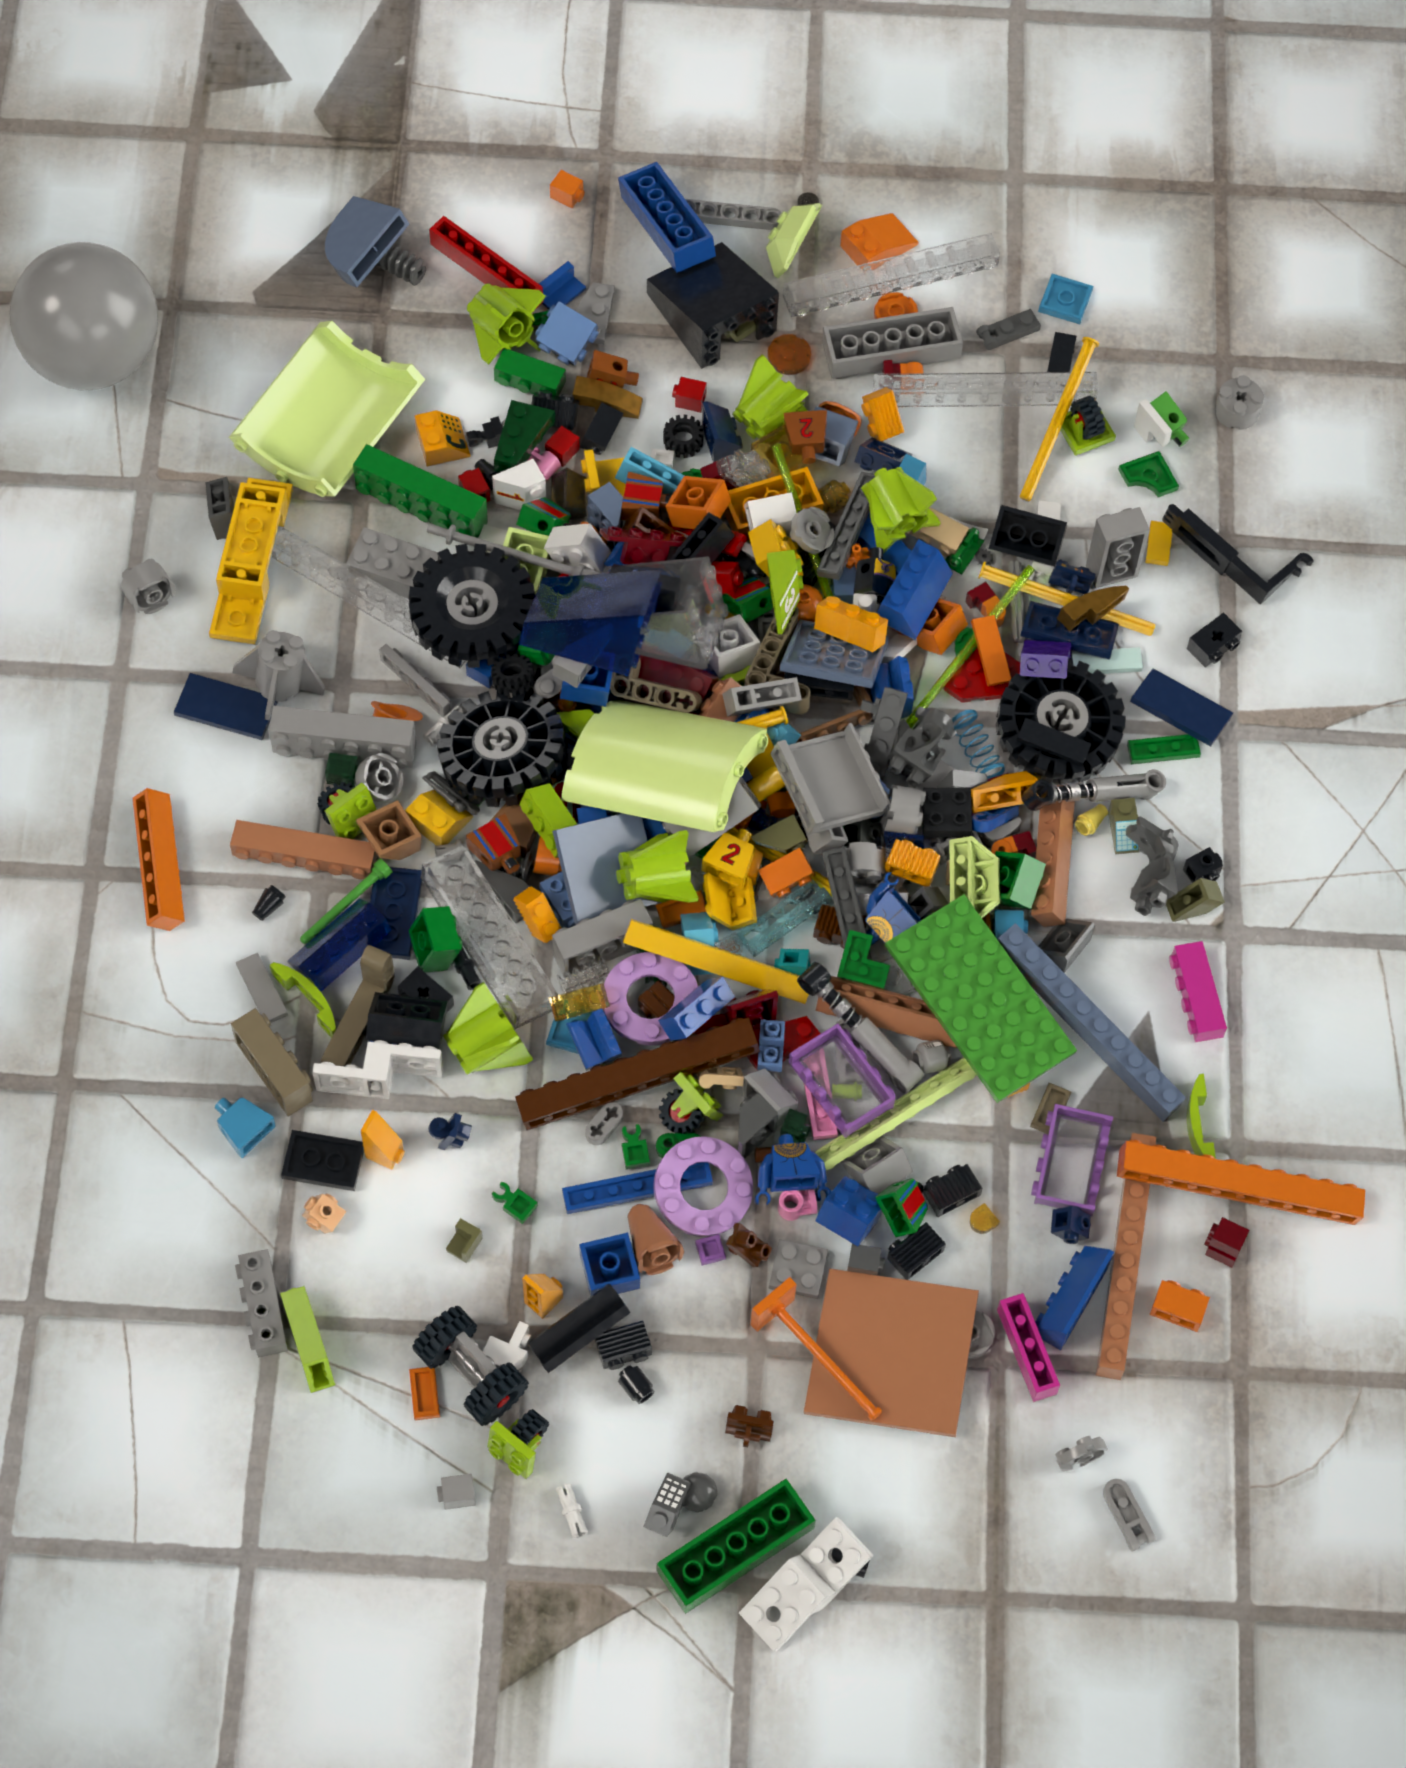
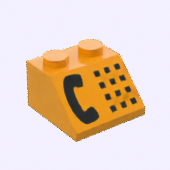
M437 410L415 415L416 432L427 467L470 457L459 417Z

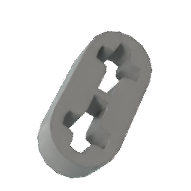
M614 1102L605 1104L588 1123L585 1132L589 1143L593 1145L603 1144L621 1124L623 1110L619 1104ZM609 1111L610 1113H612V1112L616 1111V1117H617V1118L611 1117V1118L606 1122V1120H607V1118H608V1113H607V1112ZM601 1126H603L601 1128V1136L595 1135V1137H593L592 1129L597 1131Z

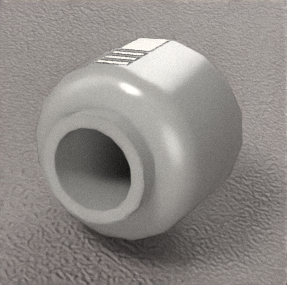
M940 1040L920 1043L917 1045L916 1050L913 1051L914 1063L925 1074L945 1070L948 1060L951 1059L949 1047L944 1046Z

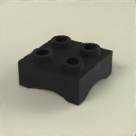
M923 788V791L926 792L925 801L922 805L923 839L971 836V788Z

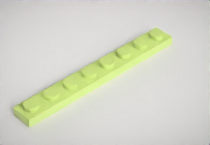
M963 1057L895 1100L893 1109L884 1112L853 1132L846 1139L843 1135H840L815 1151V1153L824 1161L826 1171L830 1170L847 1157L853 1156L861 1148L873 1143L883 1134L895 1129L897 1125L914 1117L919 1111L933 1105L941 1097L953 1092L963 1083L972 1080L976 1073Z

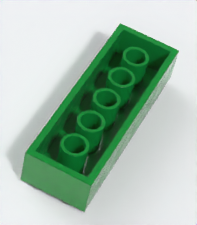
M366 444L353 463L355 486L360 493L364 495L369 494L383 504L393 505L401 512L410 513L423 522H429L449 529L453 524L456 526V532L476 538L480 536L483 526L488 523L486 498Z
M786 1478L659 1561L656 1571L686 1614L815 1528L816 1520Z

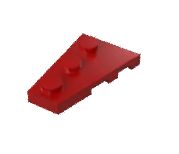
M808 1016L785 1021L783 1062L789 1058L791 1052L821 1034ZM760 1028L753 1030V1031H754V1034H755V1037H756V1040H757V1043H758V1046H759ZM758 1053L747 1056L757 1070Z

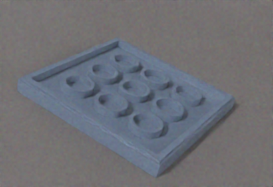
M801 619L798 621L781 661L780 671L867 688L873 687L889 644V636H886L883 646L874 652H870L814 629L815 622Z
M622 813L552 831L575 925L583 919L595 918L605 910L617 909L625 902L630 901L625 899L623 884H619L617 881L616 871L620 869L618 855L620 852L632 851L647 842L642 817ZM644 898L632 899L634 901L641 899L645 907L661 903Z

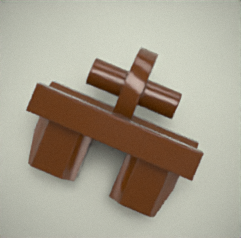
M735 1223L733 1234L729 1236L726 1242L729 1251L734 1255H739L752 1267H758L761 1260L767 1261L772 1247L761 1241L753 1231H749L741 1223Z
M735 1405L733 1411L728 1412L725 1433L735 1435L734 1438L744 1439L743 1447L748 1448L749 1441H771L774 1421L771 1420L770 1411L760 1410L757 1413V1417L747 1415L748 1409L745 1406Z

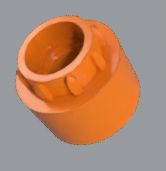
M540 836L533 873L554 876L562 872L559 857L555 858Z

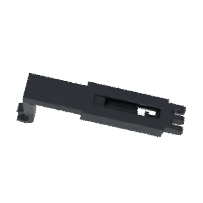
M1170 504L1162 518V521L1187 546L1221 576L1224 573L1229 576L1260 605L1292 574L1297 577L1300 576L1302 571L1296 564L1303 561L1307 566H1311L1314 562L1309 554L1300 553L1266 582L1237 557L1239 554L1237 550L1189 508L1183 512L1176 505Z

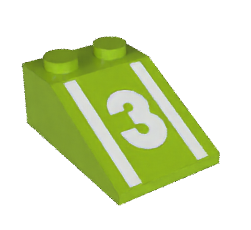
M795 550L767 553L770 590L778 635L783 634L800 600L799 590L804 589L802 575L798 576V573L802 572L801 559H796Z

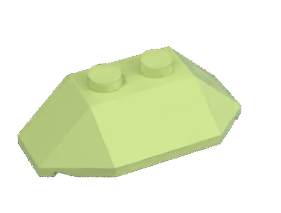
M814 203L793 206L787 212L783 211L776 222L779 224L777 228L774 227L767 238L770 240L766 246L776 278H779L788 270L822 208V204Z
M973 836L949 840L950 902L965 894L975 910L983 918L1000 904V859Z

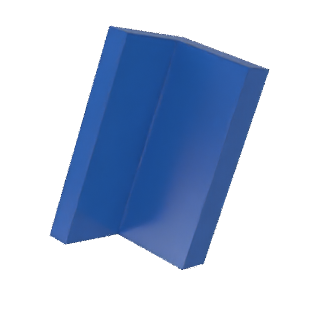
M569 261L539 283L543 287V294L546 296L542 304L547 309H550L553 304L556 306L558 302L567 305L586 290V286L574 277V266Z

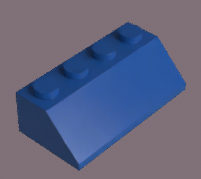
M918 539L877 611V614L881 617L888 619L889 627L914 640L919 635L953 574L939 549Z
M1084 1246L1081 1253L1075 1252L1069 1263L1073 1267L1069 1273L1064 1271L1058 1282V1285L1061 1286L1057 1294L1052 1292L1046 1302V1306L1049 1307L1045 1314L1040 1313L1035 1321L1044 1342L1060 1351L1062 1350L1107 1272L1114 1251Z

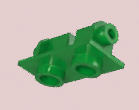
M974 527L968 529L967 535L956 554H951L945 559L950 569L961 575L984 543V540L979 538L978 529Z

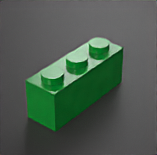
M504 348L494 367V381L503 386L516 388L523 393L534 394L535 392L539 393V390H548L552 392V395L559 396L566 383V369Z

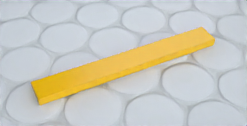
M634 919L630 920L623 938V943L761 990H777L779 996L803 1004L806 1003L809 996L797 982V978L800 975Z

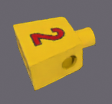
M742 828L739 829L736 836L728 833L722 834L703 857L701 871L709 872L717 878L743 889L754 856V846L748 843L752 834Z

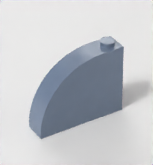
M353 196L336 216L328 230L325 240L327 259L344 282L358 287L409 226V222L399 208Z

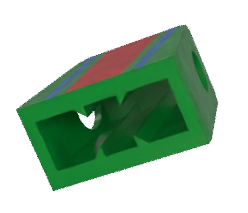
M544 497L523 504L516 525L533 533L549 536L553 527L569 526L570 524L568 523L571 515L568 511Z
M756 577L743 580V583L734 594L721 593L724 608L734 616L740 614L746 623L773 608L770 583L764 584Z
M913 1178L895 1182L875 1197L895 1237L916 1233L928 1210V1205L922 1195L924 1187Z

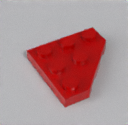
M977 647L944 685L943 690L961 703L971 702V700L976 699L994 700L1001 699L1009 683L988 687ZM1004 652L1012 679L1016 673L1020 674V662Z

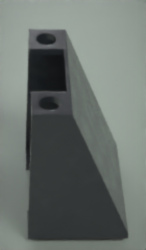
M722 242L715 245L716 256L677 273L673 267H670L647 279L648 296L701 369L706 366H712L720 360L721 334L733 331L739 325L747 321H753L756 317L757 340L770 337L777 331L779 292Z

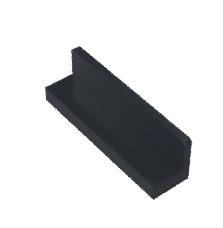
M607 1284L532 1339L528 1344L539 1358L545 1370L550 1373L631 1312L612 1285Z

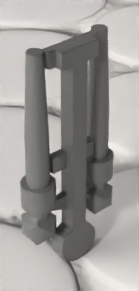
M429 772L422 777L425 782L447 800L449 805L455 807V810L459 813L467 808L469 813L478 815L480 808L477 804L469 802L468 796L462 798L456 794L454 787H450L446 779L437 772Z

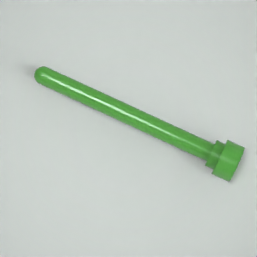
M381 858L373 864L372 872L300 937L301 943L307 944L374 882L378 879H386L392 874L393 871Z

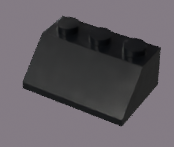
M1001 505L988 549L1054 567L1062 547L1067 522Z
M375 992L368 1013L366 1040H372L373 1042L382 1040L388 1043H396L397 1045L407 1043L422 1048L424 1046H433L439 1049L443 1037L448 1001Z

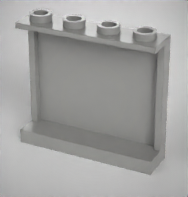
M849 723L844 731L790 745L787 744L786 740L778 741L770 753L808 835L881 816L891 804L888 793L882 787L879 774L874 770L870 762L869 753L865 751L860 735L855 731L852 723Z

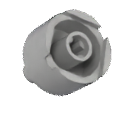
M1245 375L1226 381L1220 388L1215 412L1217 419L1228 428L1239 427L1238 430L1253 426L1257 422L1264 400L1261 388Z
M147 559L143 563L133 568H128L122 573L121 589L137 612L144 611L145 614L155 613L168 604L167 599L170 595L173 597L175 594L173 582L162 566L155 562L154 559Z
M891 785L888 794L891 797V804L884 813L883 831L909 834L916 837L918 826L920 827L922 823L923 813L920 812L921 805L924 804L926 792L919 789Z
M870 842L849 843V848H846L854 886L856 884H866L868 888H875L885 878V848L881 846L880 850L876 848L875 843Z

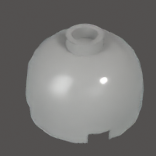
M379 753L367 757L359 764L355 773L356 786L361 782L367 786L373 801H385L400 793L403 786L402 770L399 771L396 765L398 762L388 754Z

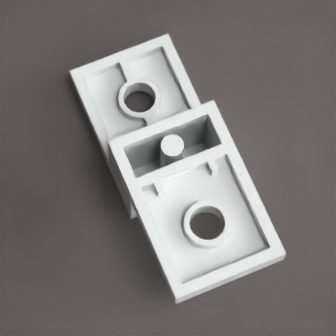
M382 1040L368 1042L363 1069L356 1065H346L343 1067L335 1066L331 1062L314 1063L312 1073L316 1091L389 1099L394 1072L442 1078V1052L433 1046L419 1048L407 1043L393 1045Z
M838 1517L834 1518L801 1555L790 1558L739 1614L775 1652L811 1614L823 1610L874 1555ZM834 1548L841 1550L843 1554L841 1562L833 1560L831 1553ZM772 1606L780 1610L781 1616L778 1621L773 1620L770 1616Z

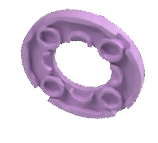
M652 952L638 953L619 962L608 974L602 989V1007L610 1026L623 1038L626 1037L641 1045H660L669 1042L670 1039L658 1021L661 1017L647 1019L632 1012L626 998L631 985L640 978L651 976L666 981L674 991L675 999L672 1008L698 987L694 975L687 966Z
M694 1137L676 1144L662 1158L655 1172L654 1196L660 1212L670 1224H673L686 1234L709 1237L728 1231L744 1217L753 1196V1179L747 1162L730 1144L712 1137ZM695 1163H710L724 1173L728 1191L725 1200L716 1208L699 1210L690 1206L683 1198L680 1191L681 1177L683 1172Z

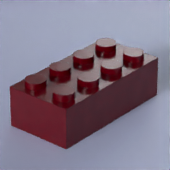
M631 638L624 652H632L640 657L641 667L638 678L695 691L701 695L702 703L707 698L710 699L713 694L712 688L720 679L640 638ZM629 657L624 659L626 669H630L632 666V661ZM621 680L619 684L627 688V683ZM643 685L641 688V694L644 697L649 695V688L646 685ZM668 690L663 693V699L667 703L671 700V693ZM680 698L679 702L689 703V706L693 705V701L690 698ZM699 709L698 711L689 713L699 715L701 710Z

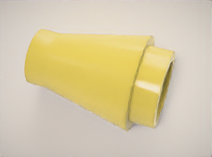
M1098 804L1077 816L1075 821L1077 831L1084 836L1094 834L1105 816L1108 815L1107 808L1103 804Z

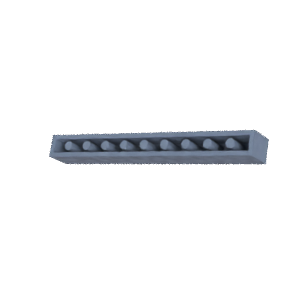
M1016 923L998 938L999 943L1030 986L1163 1122L1182 1105L1186 1097Z

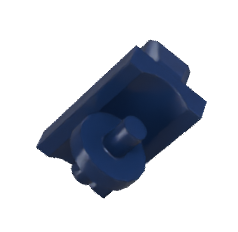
M1060 559L1056 562L1048 583L1066 588V592L1072 594L1073 591L1087 594L1095 579V573L1090 572L1089 568L1083 566L1078 568L1070 566L1067 561Z
M454 1113L448 1121L437 1117L430 1122L428 1126L430 1135L435 1139H443L438 1145L439 1149L445 1150L449 1145L461 1148L464 1141L469 1139L472 1125L460 1122L462 1115Z

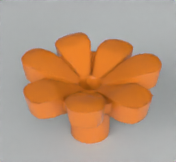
M860 543L853 545L846 567L851 569L855 565L857 568L859 560L869 558L868 548H861Z

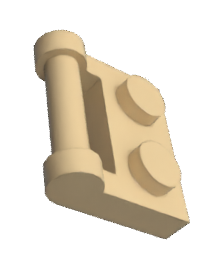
M717 1066L696 1073L700 1086L705 1089L712 1087L713 1084L722 1085V1088L732 1090L737 1089V1086H743L744 1076L741 1068Z

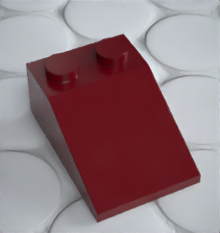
M770 989L750 991L744 997L733 998L720 1009V1014L725 1015L728 1024L736 1018L745 1019L749 1017L753 1030L760 1028L761 1020L776 1021L778 992L777 990Z

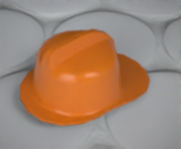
M378 701L371 702L372 707L375 708L374 717L420 721L423 718L422 713L412 707L386 704Z

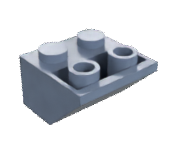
M816 406L815 409H814V411H815V410H827V409H824V408H821V407ZM827 410L824 452L816 453L815 457L836 466L843 465L846 461L858 420Z
M610 482L588 495L587 521L598 532H600V528L608 529L609 526H615L622 529L623 520H621L623 496ZM607 540V545L614 549L620 541Z

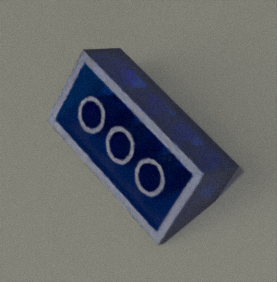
M359 898L287 962L322 992L362 957L368 945L374 946L391 929L387 919L371 903Z

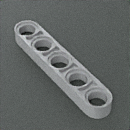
M685 199L700 220L706 224L765 230L777 228L779 224L767 220L769 216H776L777 218L780 216L781 211L777 208ZM705 209H710L714 213L710 216H706L702 213V211ZM731 211L735 213V216L727 218L724 216V213ZM752 213L755 214L757 218L754 220H748L745 216L747 214Z

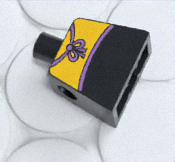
M870 548L869 558L857 562L854 594L877 595V604L881 605L896 579V567L893 563L883 560V548Z

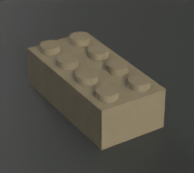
M254 1008L230 1023L235 1043L288 1117L313 1101L311 1095L313 1088L310 1084L311 1079L304 1069L300 1071L296 1065L298 1061L291 1050L288 1052L283 1046L285 1043L278 1032H272L270 1028L271 1023L264 1013L260 1015L257 1009Z

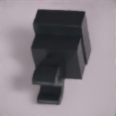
M499 416L490 418V422L482 424L483 431L472 430L466 433L469 447L477 446L483 440H486L488 448L498 447L503 428Z

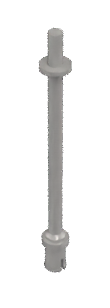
M429 524L427 527V533L446 538L447 545H450L453 540L475 546V543L486 544L487 551H492L494 547L504 550L507 557L512 555L517 560L570 575L578 583L582 581L600 587V582L603 581V572L587 569L585 565L569 566L456 532V526L453 524L449 529Z

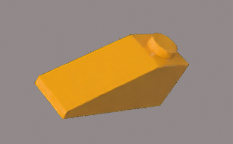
M1022 771L1005 774L971 789L972 812L976 813L1024 804L1022 801L1023 793L1038 779L1029 772Z
M372 1110L361 1129L365 1157L392 1170L395 1163L399 1164L404 1156L405 1150H403L402 1140L378 1112Z
M545 1273L526 1274L522 1278L524 1303L543 1319L563 1299L562 1284L554 1277L549 1278Z

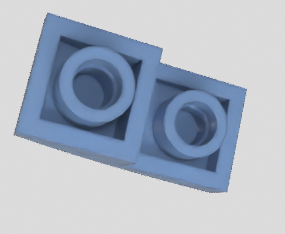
M761 1020L760 1052H758L757 1070L766 1069L767 1071L782 1072L785 1021Z

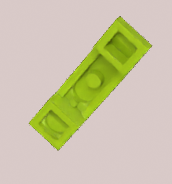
M271 963L272 976L287 991L295 985L318 1009L319 1013L316 1015L318 1024L332 1038L336 1031L335 1020L328 1002L319 989L296 970L279 963Z
M1199 1074L1188 1101L1187 1131L1195 1155L1207 1154L1214 1156L1216 1159L1214 1142L1204 1143L1199 1106L1204 1105L1207 1092L1204 1074Z

